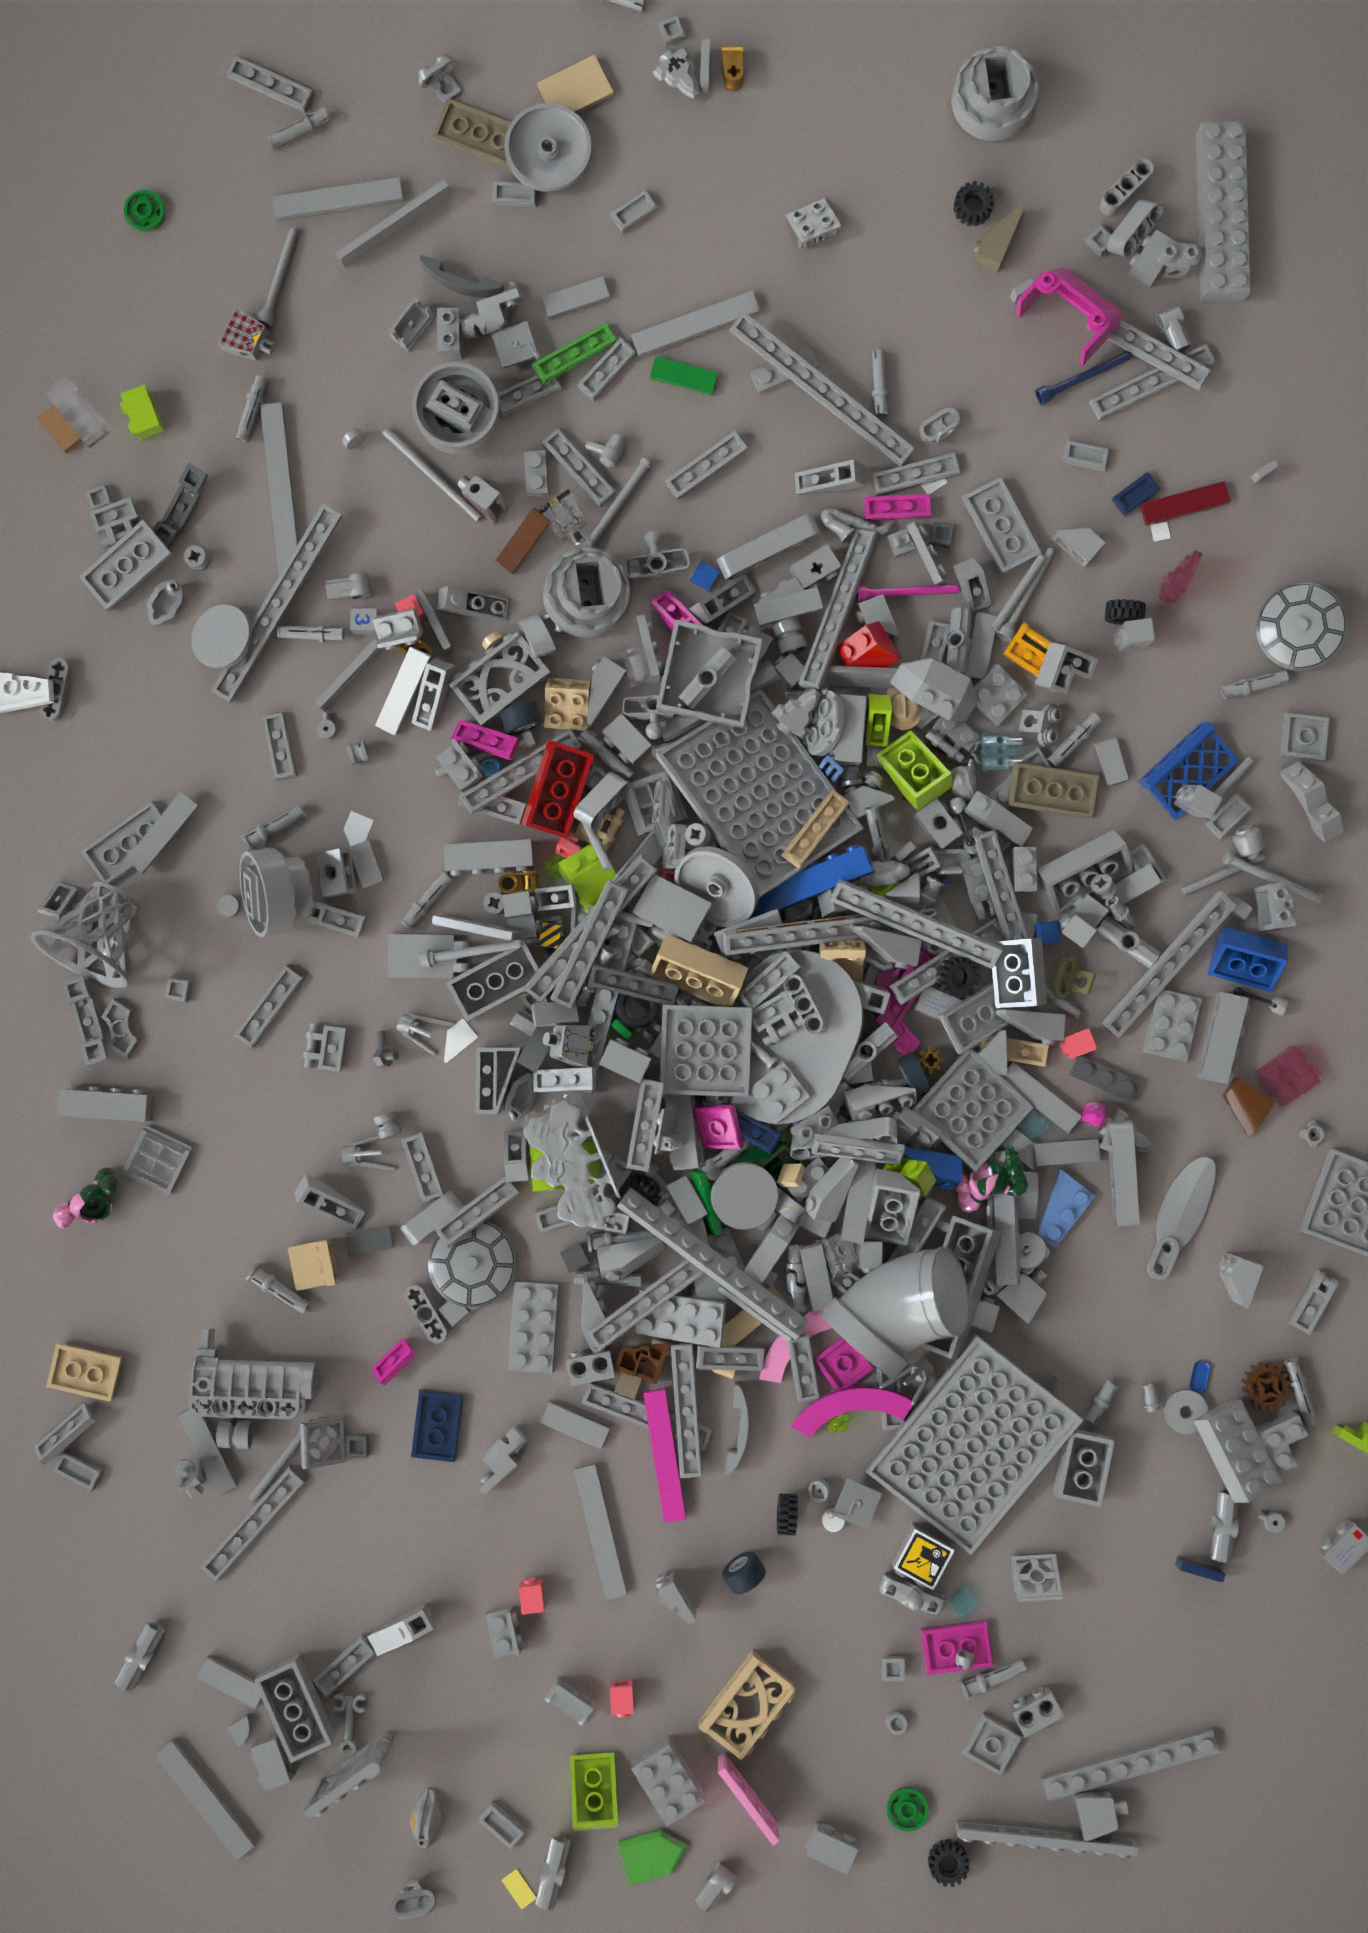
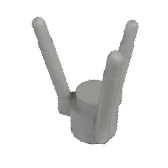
M412 1013L409 1016L403 1014L399 1019L396 1029L402 1032V1036L409 1038L430 1054L436 1055L434 1050L413 1036L417 1032L429 1038L432 1037L431 1033L418 1028L419 1022L416 1021L454 1026V1022L417 1016Z
M379 1135L357 1142H349V1146L342 1147V1160L344 1164L350 1163L351 1166L396 1170L395 1166L359 1161L362 1160L363 1156L383 1154L382 1150L362 1151V1148L358 1147L379 1140Z
M922 1358L916 1364L912 1363L907 1369L900 1372L894 1380L889 1379L881 1384L879 1388L884 1389L911 1372V1375L903 1383L905 1386L913 1380L922 1381L911 1402L912 1405H915L924 1388L931 1381L930 1375L933 1373L934 1368L928 1360Z

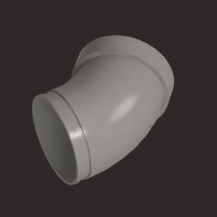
M940 1247L922 1250L895 1258L869 1272L851 1286L840 1299L834 1297L820 1315L853 1348L894 1380L909 1363L906 1358L917 1348L933 1340L949 1336L957 1337L964 1333L969 1318L967 1283L959 1260L949 1248Z

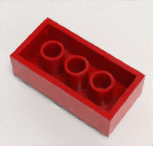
M548 740L521 824L567 839L574 819V811L579 803L594 755Z

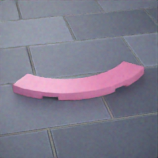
M824 1309L814 1312L812 1310L802 1315L808 1321L801 1334L808 1333L809 1337H812L817 1333L832 1328L820 1315ZM780 1335L777 1336L765 1356L763 1371H760L759 1380L778 1383L782 1381V1376L790 1356L787 1340Z

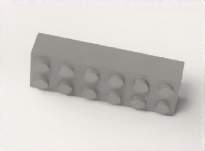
M952 1216L943 1247L949 1248L956 1255L964 1272L969 1295L968 1323L962 1335L933 1340L920 1347L950 1359H958L964 1350L1001 1231L962 1217Z

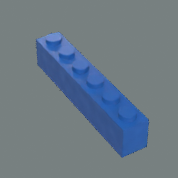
M859 844L847 848V853L840 856L838 853L826 857L827 861L819 864L818 861L811 863L806 867V870L798 872L760 897L757 907L749 919L775 909L780 912L817 897L829 889H835L839 879L851 883L875 873L876 871L867 848L859 847Z

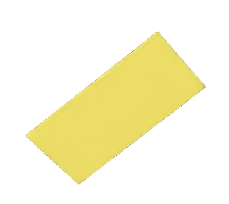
M517 1869L501 1880L521 1910L537 1899Z

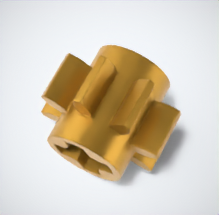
M927 1047L926 1053L920 1050L919 1054L922 1056L920 1059H917L921 1062L923 1070L928 1068L929 1074H932V1068L941 1070L938 1064L939 1061H944L943 1058L938 1057L940 1050L931 1052V1047ZM929 1054L931 1058H935V1062H932L930 1067L929 1063L924 1061L925 1058H928Z

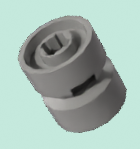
M799 617L783 619L772 625L775 637L780 639L777 642L780 655H789L791 652L794 654L807 648L805 637L800 634L802 625Z
M221 1418L217 1427V1447L231 1448L232 1445H235L237 1449H250L254 1435L253 1420L240 1419L236 1423L234 1419Z

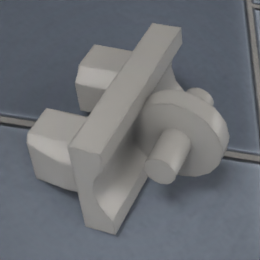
M182 1459L175 1466L176 1475L179 1477L177 1490L180 1494L186 1491L191 1499L201 1495L204 1490L201 1485L205 1482L206 1478L202 1474L203 1468L199 1460L194 1464L189 1459Z

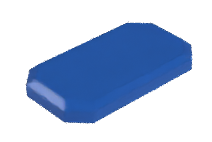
M1200 1361L1194 1363L1189 1384L1192 1391L1202 1393L1206 1390L1211 1369L1208 1363Z

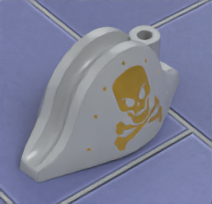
M426 1788L410 1814L411 1830L420 1848H426L443 1822V1813L433 1788Z

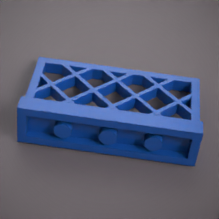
M1209 721L1200 722L1138 781L1143 788L1149 790L1174 820H1177L1185 811L1180 808L1175 812L1171 808V798L1176 796L1172 795V782L1183 783L1182 787L1187 785V783H1197V785H1202L1203 783L1205 784L1203 787L1209 790L1239 761L1215 733L1214 727ZM1209 736L1215 741L1214 750H1204V741ZM1192 752H1199L1198 765H1188L1189 755ZM1204 753H1214L1213 766L1203 765ZM1219 753H1225L1231 761L1225 766H1218ZM1176 767H1183V780H1172L1173 770ZM1188 767L1198 768V781L1187 780ZM1203 768H1213V778L1210 781H1202ZM1160 782H1168L1167 795H1160L1155 789Z

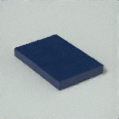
M419 1390L411 1457L447 1462L456 1461L464 1395Z

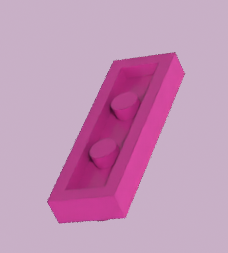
M930 494L864 497L865 520L930 518Z
M459 720L451 737L458 744L462 741L467 747L508 760H512L520 742L517 737L463 720Z

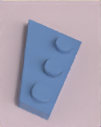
M1061 1169L1058 1170L1057 1179L1051 1190L1050 1199L1036 1233L1053 1248L1057 1247L1095 1198V1195Z

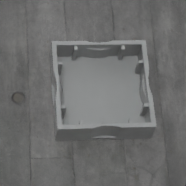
M675 620L656 710L742 729L763 639L733 632H718L706 626ZM721 647L725 648L736 660L696 707L691 710L678 696ZM703 673L701 681L704 684H710L713 681V676L710 673Z

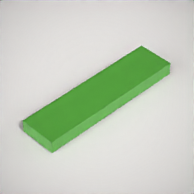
M604 323L534 362L532 367L542 383L546 384L612 347L618 340L608 324Z

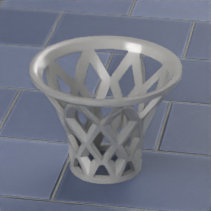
M96 881L74 909L43 930L33 931L30 938L41 952L70 971L106 986L124 988L129 982L128 974H126L124 952L130 924L140 906L133 897L119 888ZM102 888L110 890V892L104 895ZM118 895L122 896L127 901H125L123 904L118 903ZM98 921V927L86 935V926ZM79 926L75 938L65 935L69 929ZM43 936L53 937L50 945L44 941ZM97 941V950L89 946V944ZM114 943H115L116 949H115L114 952L112 953L111 947H112V946L114 945ZM72 945L77 946L78 964L63 957L58 951ZM85 951L91 953V955H90L89 957H87L86 959H85ZM98 959L104 961L106 976L86 968Z

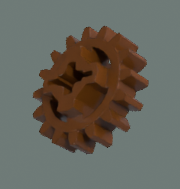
M1259 1362L1258 1368L1251 1365L1252 1372L1245 1371L1244 1373L1248 1377L1247 1379H1241V1382L1246 1384V1387L1241 1388V1391L1248 1393L1244 1397L1245 1400L1251 1401L1250 1405L1253 1407L1258 1406L1261 1411H1264L1266 1407L1268 1410L1273 1411V1405L1281 1408L1280 1401H1288L1285 1393H1291L1286 1388V1386L1291 1384V1381L1285 1380L1288 1374L1284 1371L1281 1372L1282 1368L1278 1365L1274 1367L1271 1362H1268L1266 1366L1263 1362ZM1263 1372H1266L1265 1375H1263V1376H1258L1259 1374H1261V1373H1263ZM1260 1381L1266 1383L1269 1386V1388L1272 1389V1391L1268 1389L1266 1390L1263 1387V1385L1260 1384Z

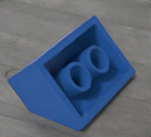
M1223 926L1215 942L1208 975L1271 992L1288 962L1287 943Z

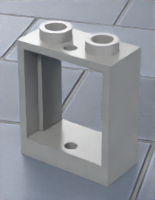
M1290 882L1267 884L1253 888L1259 932L1296 926ZM1285 902L1289 903V907L1285 906Z

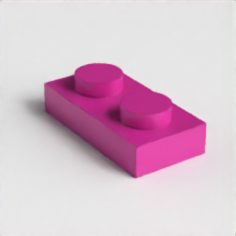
M402 1338L371 1370L378 1381L385 1386L416 1356V1353L409 1342Z

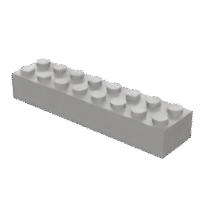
M1245 121L1202 122L1195 133L1198 241L1202 253L1199 261L1200 303L1244 302L1250 293Z

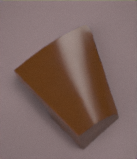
M1235 1077L1222 1095L1226 1103L1233 1110L1235 1118L1243 1126L1245 1134L1250 1137L1276 1102L1240 1078Z
M670 1344L622 1347L614 1369L657 1384Z

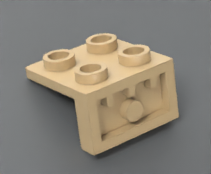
M547 678L545 686V728L585 730L588 728L587 718L591 680Z
M862 939L820 943V958L833 960L851 978L863 980V963L866 949L865 942Z
M332 1239L288 1248L295 1289L297 1291L323 1285H336L340 1282Z

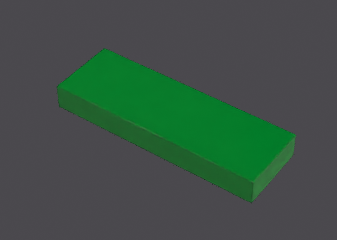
M655 356L650 373V379L711 396L713 395L718 377L717 372Z
M695 1168L690 1171L695 1192L708 1213L707 1216L703 1217L706 1231L714 1236L722 1234L723 1230L719 1217L712 1206L711 1187L707 1173Z

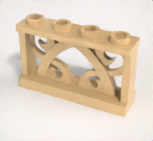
M752 1650L698 1720V1728L704 1733L709 1734L742 1761L745 1756L749 1757L758 1738L762 1739L766 1735L771 1721H776L782 1713L781 1708L786 1702L789 1704L796 1695L795 1683ZM757 1665L770 1675L763 1681L755 1670ZM748 1682L750 1683V1688L754 1684L755 1687L746 1691L743 1689V1684ZM770 1682H778L782 1686V1692L779 1696L774 1697L771 1693L776 1688L768 1687L765 1690V1685ZM758 1692L760 1699L759 1714L749 1718L737 1719L738 1705L733 1698L735 1694L746 1697ZM768 1702H769V1703H772V1706L769 1708V1710H768ZM727 1706H731L734 1709L732 1718H729L731 1712L726 1713L724 1711ZM716 1723L727 1727L725 1736L714 1728L712 1724ZM756 1726L751 1732V1729L749 1727ZM732 1728H736L737 1738L740 1733L746 1734L747 1737L743 1743L736 1744L731 1740L730 1733Z

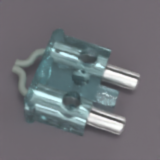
M984 731L981 734L980 741H977L974 749L970 750V756H973L975 762L981 765L982 774H985V772H1007L1009 767H1013L1014 762L1023 763L1022 759H1009V756H1017V749H1009V746H1022L1023 739L1008 738V733H986ZM979 744H980V761L978 760L977 755H976L975 753H973V752H975V751L977 750V747H978Z

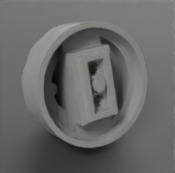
M995 46L976 51L962 64L952 89L951 106L956 120L966 132L982 140L999 141L1019 133L1029 122L1037 100L1038 80L1036 71L1025 56L1008 47ZM989 86H994L995 90L989 89Z
M449 362L434 367L421 378L413 394L412 411L420 431L431 445L443 452L450 454L471 453L488 443L499 424L500 409L495 387L484 372L470 364ZM463 408L469 410L466 414L461 413Z
M596 548L574 549L561 556L552 566L543 587L544 606L555 625L568 634L585 638L602 635L615 627L625 612L630 596L629 580L623 567L613 556ZM585 581L587 582L588 586L582 587L580 585V582ZM587 602L590 606L584 607L583 603Z
M276 848L246 851L242 854L239 866L242 900L249 923L259 937L290 931L294 927L293 921L295 918L311 914L313 888L309 882V872L304 867V861L299 856L284 858Z

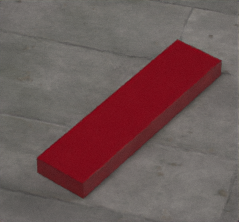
M1222 481L1141 503L1140 509L1145 526L1229 504L1231 500L1226 483Z

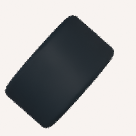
M536 701L521 702L506 708L500 713L508 735L519 734L525 730L536 728L543 722Z
M749 1551L733 1558L723 1569L722 1576L732 1592L738 1595L749 1592L760 1584L765 1577L766 1569L757 1555Z

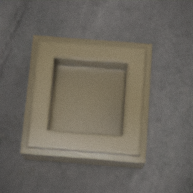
M621 1372L614 1392L635 1399L642 1378L633 1377Z

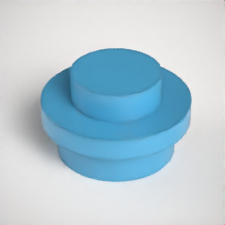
M490 757L481 763V773L485 778H489L502 770V764L496 758Z

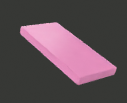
M723 1752L717 1757L718 1773L774 1846L780 1841L778 1822L730 1758Z

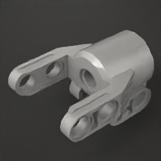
M658 780L654 791L652 826L660 847H664L662 869L675 871L677 866H680L681 859L689 851L699 847L689 844L685 838V832L689 826L669 824L672 790L667 781ZM713 835L711 842L705 847L717 848V841Z

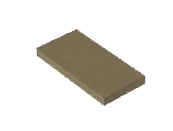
M448 98L433 133V141L510 170L506 160L504 144L511 122Z
M1014 762L1007 806L1093 819L1100 775Z

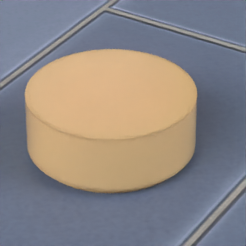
M495 631L483 640L482 646L486 651L494 645L497 647L503 642L502 639L504 637L500 632Z

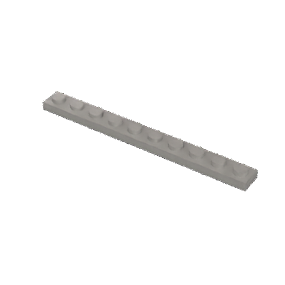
M744 311L729 330L731 333L898 466H901L913 451L914 447Z
M322 503L251 622L253 633L251 634L248 646L249 651L239 663L228 669H223L211 692L232 703L343 516Z
M631 1187L617 1205L620 1210L796 1340L800 1336L808 1321L805 1317Z

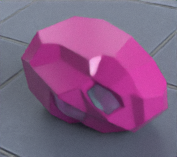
M1095 1102L1085 1104L1081 1112L1082 1117L1080 1121L1104 1128L1108 1118L1104 1105Z

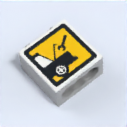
M912 1523L892 1561L893 1568L895 1569L894 1572L903 1578H907V1576L915 1580L914 1583L923 1589L928 1587L934 1590L954 1549L951 1544Z

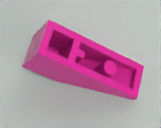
M668 589L650 600L651 605L671 633H673L675 620L702 625Z

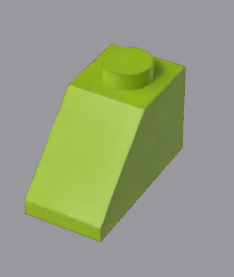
M868 694L865 746H887L892 714L890 695Z

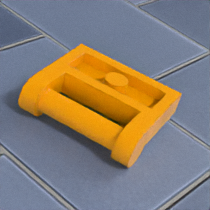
M1023 622L1002 655L1037 677L1045 654L1021 638L1025 635L1045 649H1048L1051 641L1029 628V625Z

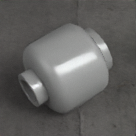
M1245 825L1238 828L1232 838L1237 853L1240 856H1247L1248 859L1261 855L1260 851L1266 845L1261 830L1258 827H1253V825Z

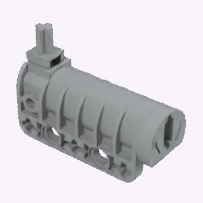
M201 1329L200 1348L195 1349V1357L193 1358L190 1372L188 1407L192 1415L198 1417L292 1419L304 1413L307 1399L318 1396L319 1368L317 1363L223 1360L224 1357L219 1356V1349H214L215 1329ZM210 1401H212L211 1406H209V1408H206V1405H202L210 1404ZM224 1401L228 1404V1410L224 1407ZM243 1402H246V1405L254 1406L257 1403L253 1409H250L249 1406H242V1409H239ZM268 1402L272 1403L273 1411L269 1410ZM291 1404L292 1407H287L286 1410H283L284 1406Z

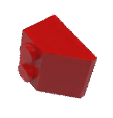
M880 621L865 625L836 648L845 666L888 668L901 659Z

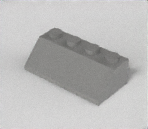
M1115 830L1037 869L1040 884L1056 914L1074 906L1073 903L1080 894L1084 895L1087 892L1094 896L1095 893L1091 888V882L1096 876L1107 874L1115 884L1134 873L1127 844Z

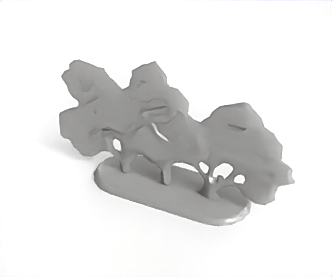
M563 1100L552 1105L549 1121L532 1117L523 1130L530 1146L543 1152L542 1157L533 1163L531 1178L537 1180L544 1179L546 1184L552 1187L560 1184L565 1187L566 1190L558 1202V1218L566 1222H572L575 1226H580L581 1228L589 1225L595 1229L604 1228L605 1219L613 1215L616 1210L615 1202L611 1198L604 1196L606 1184H611L618 1198L621 1197L588 1115L585 1119L589 1130L583 1131L578 1128V1121L581 1115L580 1108L569 1104L567 1100ZM577 1132L578 1136L572 1137L571 1133ZM589 1136H592L598 1153L593 1155L588 1154L582 1148V1143ZM601 1158L606 1175L597 1179L589 1173L588 1165L590 1162ZM589 1180H595V1183L591 1184ZM599 1184L600 1186L597 1187L599 1192L592 1198L590 1192L594 1186ZM599 1196H602L603 1200L601 1202L597 1201Z

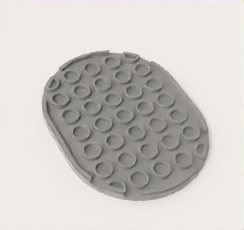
M792 950L788 952L802 967L795 975L801 976L807 981L827 1021V1030L821 1035H814L807 1032L802 1025L793 1034L790 1032L783 1036L778 1043L775 1044L773 1042L766 1046L762 1039L769 1035L767 1030L758 1033L751 1022V1040L771 1057L775 1056L778 1062L770 1070L766 1067L767 1064L750 1051L749 1088L779 1064L786 1062L811 1095L809 1100L779 1124L805 1120L830 1102L843 1080L863 1028V1008L856 984L839 964L833 960L820 958V954L811 951ZM784 952L772 955L758 963L745 976L739 993ZM798 979L794 980L791 984V989L796 991L800 987ZM784 985L781 986L765 1002L784 992ZM738 996L732 1007H747ZM808 999L803 1000L801 1003V1008L805 1011L810 1007ZM796 1012L790 1015L792 1020L798 1018ZM782 1019L773 1026L775 1030H778L786 1024ZM814 1019L811 1022L813 1031L820 1027L819 1019ZM750 1090L749 1097L728 1096L731 1103L747 1116L761 1122L775 1124Z

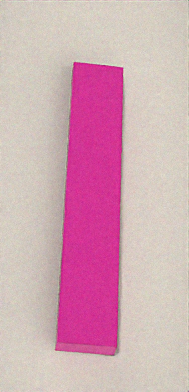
M666 1388L644 1391V1402L664 1523L686 1520Z

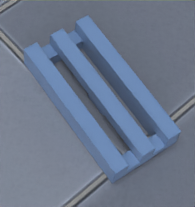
M828 755L819 765L825 777L831 779L829 781L831 785L837 781L844 771ZM834 768L838 770L835 774L832 773Z

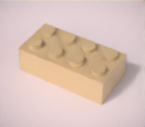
M666 934L650 973L659 980L679 984V990L717 1006L732 1007L748 968L738 962L723 958L719 954L711 953L697 945H692L678 937Z

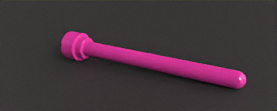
M958 584L870 589L866 585H860L856 594V602L861 603L882 594L884 597L958 593L960 586Z

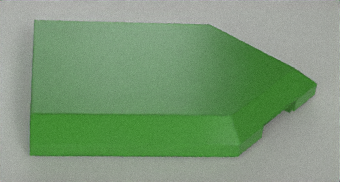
M663 1829L618 1841L630 1886L673 1874L689 1844L674 1838Z

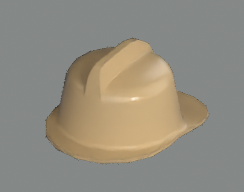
M889 688L887 695L891 697L892 706L890 724L900 730L913 728L920 721L922 706L911 701L898 689Z

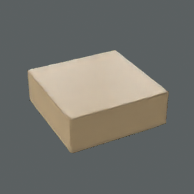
M783 1164L777 1184L780 1187H799L805 1167L802 1164Z

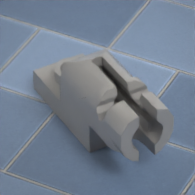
M515 288L477 301L479 313L476 311L460 319L464 337L471 340L479 337V330L482 334L487 335L503 329L508 324L504 307L509 309L518 306V302L524 300L522 292Z
M513 1425L506 1432L508 1440L500 1437L485 1452L483 1461L493 1473L489 1471L480 1479L481 1484L478 1489L483 1495L487 1494L519 1462L514 1454L517 1455L521 1448L528 1442V1438L516 1425Z

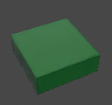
M619 1018L611 1024L627 1040L635 1033L631 1027L626 1026Z

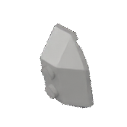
M933 657L901 663L890 680V683L911 701L950 721L966 722L977 704L971 678Z

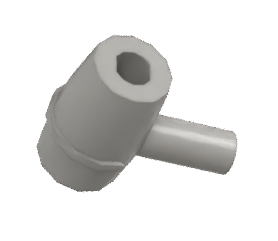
M613 434L605 446L588 441L586 449L601 454V463L613 468L618 460L621 459L626 440L618 434Z

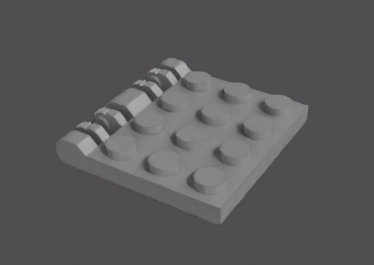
M384 1732L319 1779L303 1811L307 1819L314 1815L319 1817L328 1809L327 1806L333 1801L338 1803L345 1798L348 1790L354 1788V1790L358 1789L365 1783V1779L372 1780L380 1773L394 1739L390 1732Z

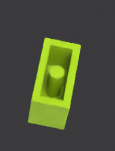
M145 385L120 394L122 398L120 406L125 415L128 414L130 422H127V425L132 435L135 434L140 440L165 432L152 395Z

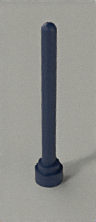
M1129 351L1122 353L1052 387L1041 386L1035 389L1036 398L1040 405L1051 402L1055 394L1130 360L1132 353Z

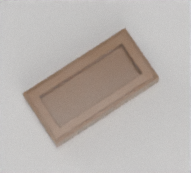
M55 405L37 418L65 453L69 452L83 440Z

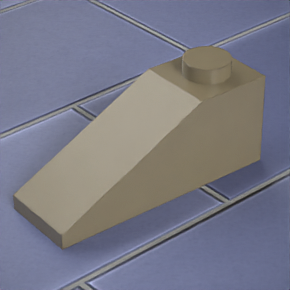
M1021 203L984 235L982 242L977 241L973 251L976 254L974 263L998 272L1026 204Z

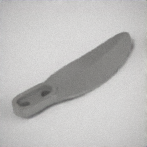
M1200 1157L1189 1163L1173 1180L1163 1198L1156 1223L1157 1242L1147 1264V1272L1153 1279L1163 1280L1170 1275L1179 1250L1193 1237L1205 1215L1216 1173L1215 1163L1209 1157ZM1165 1244L1169 1246L1167 1253L1163 1250ZM1157 1264L1161 1267L1159 1273L1154 1269Z

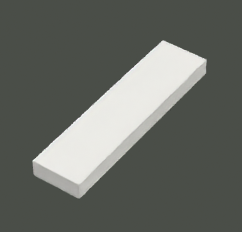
M412 646L409 648L375 726L393 735L397 734L424 674L426 663L430 661V655Z

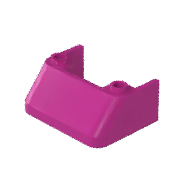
M1057 268L1043 272L1018 298L1016 315L1020 318L1041 293H1058L1088 317L1087 326L1095 334L1081 351L1079 365L1083 367L1120 326L1122 314L1115 306L1067 269Z

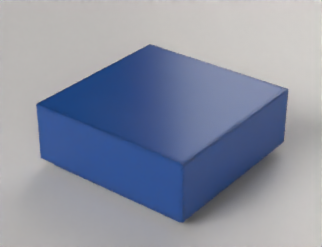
M700 561L690 582L709 592L720 571Z
M1058 921L1035 923L1037 938L1042 937V945L1061 942Z

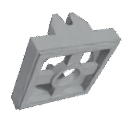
M343 1417L309 1419V1422L300 1423L302 1469L346 1462ZM327 1426L335 1431V1438L327 1434ZM319 1427L320 1435L316 1441L309 1442L312 1432ZM323 1437H327L329 1445L326 1449L322 1450L319 1445L320 1440ZM333 1445H336L333 1454L328 1457V1451L331 1450ZM317 1448L321 1452V1457L319 1459L314 1458L309 1449Z
M1056 1554L1011 1556L1012 1582L1014 1583L1017 1602L1063 1599ZM1031 1563L1032 1569L1029 1573L1020 1574L1022 1568ZM1038 1563L1047 1566L1051 1572H1045L1039 1568ZM1034 1571L1040 1572L1043 1575V1580L1041 1582L1033 1581L1031 1573ZM1045 1580H1053L1052 1587L1043 1593L1042 1584H1044ZM1029 1581L1035 1586L1036 1593L1026 1590L1021 1582Z

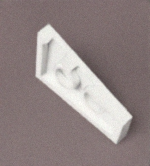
M0 673V713L54 703L52 681L11 673Z

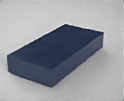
M1146 472L1111 500L1120 512L1126 516L1141 503L1156 494L1160 488L1150 474Z
M1180 1557L1176 1559L1175 1565L1183 1572L1221 1583L1224 1582L1226 1574L1221 1569Z

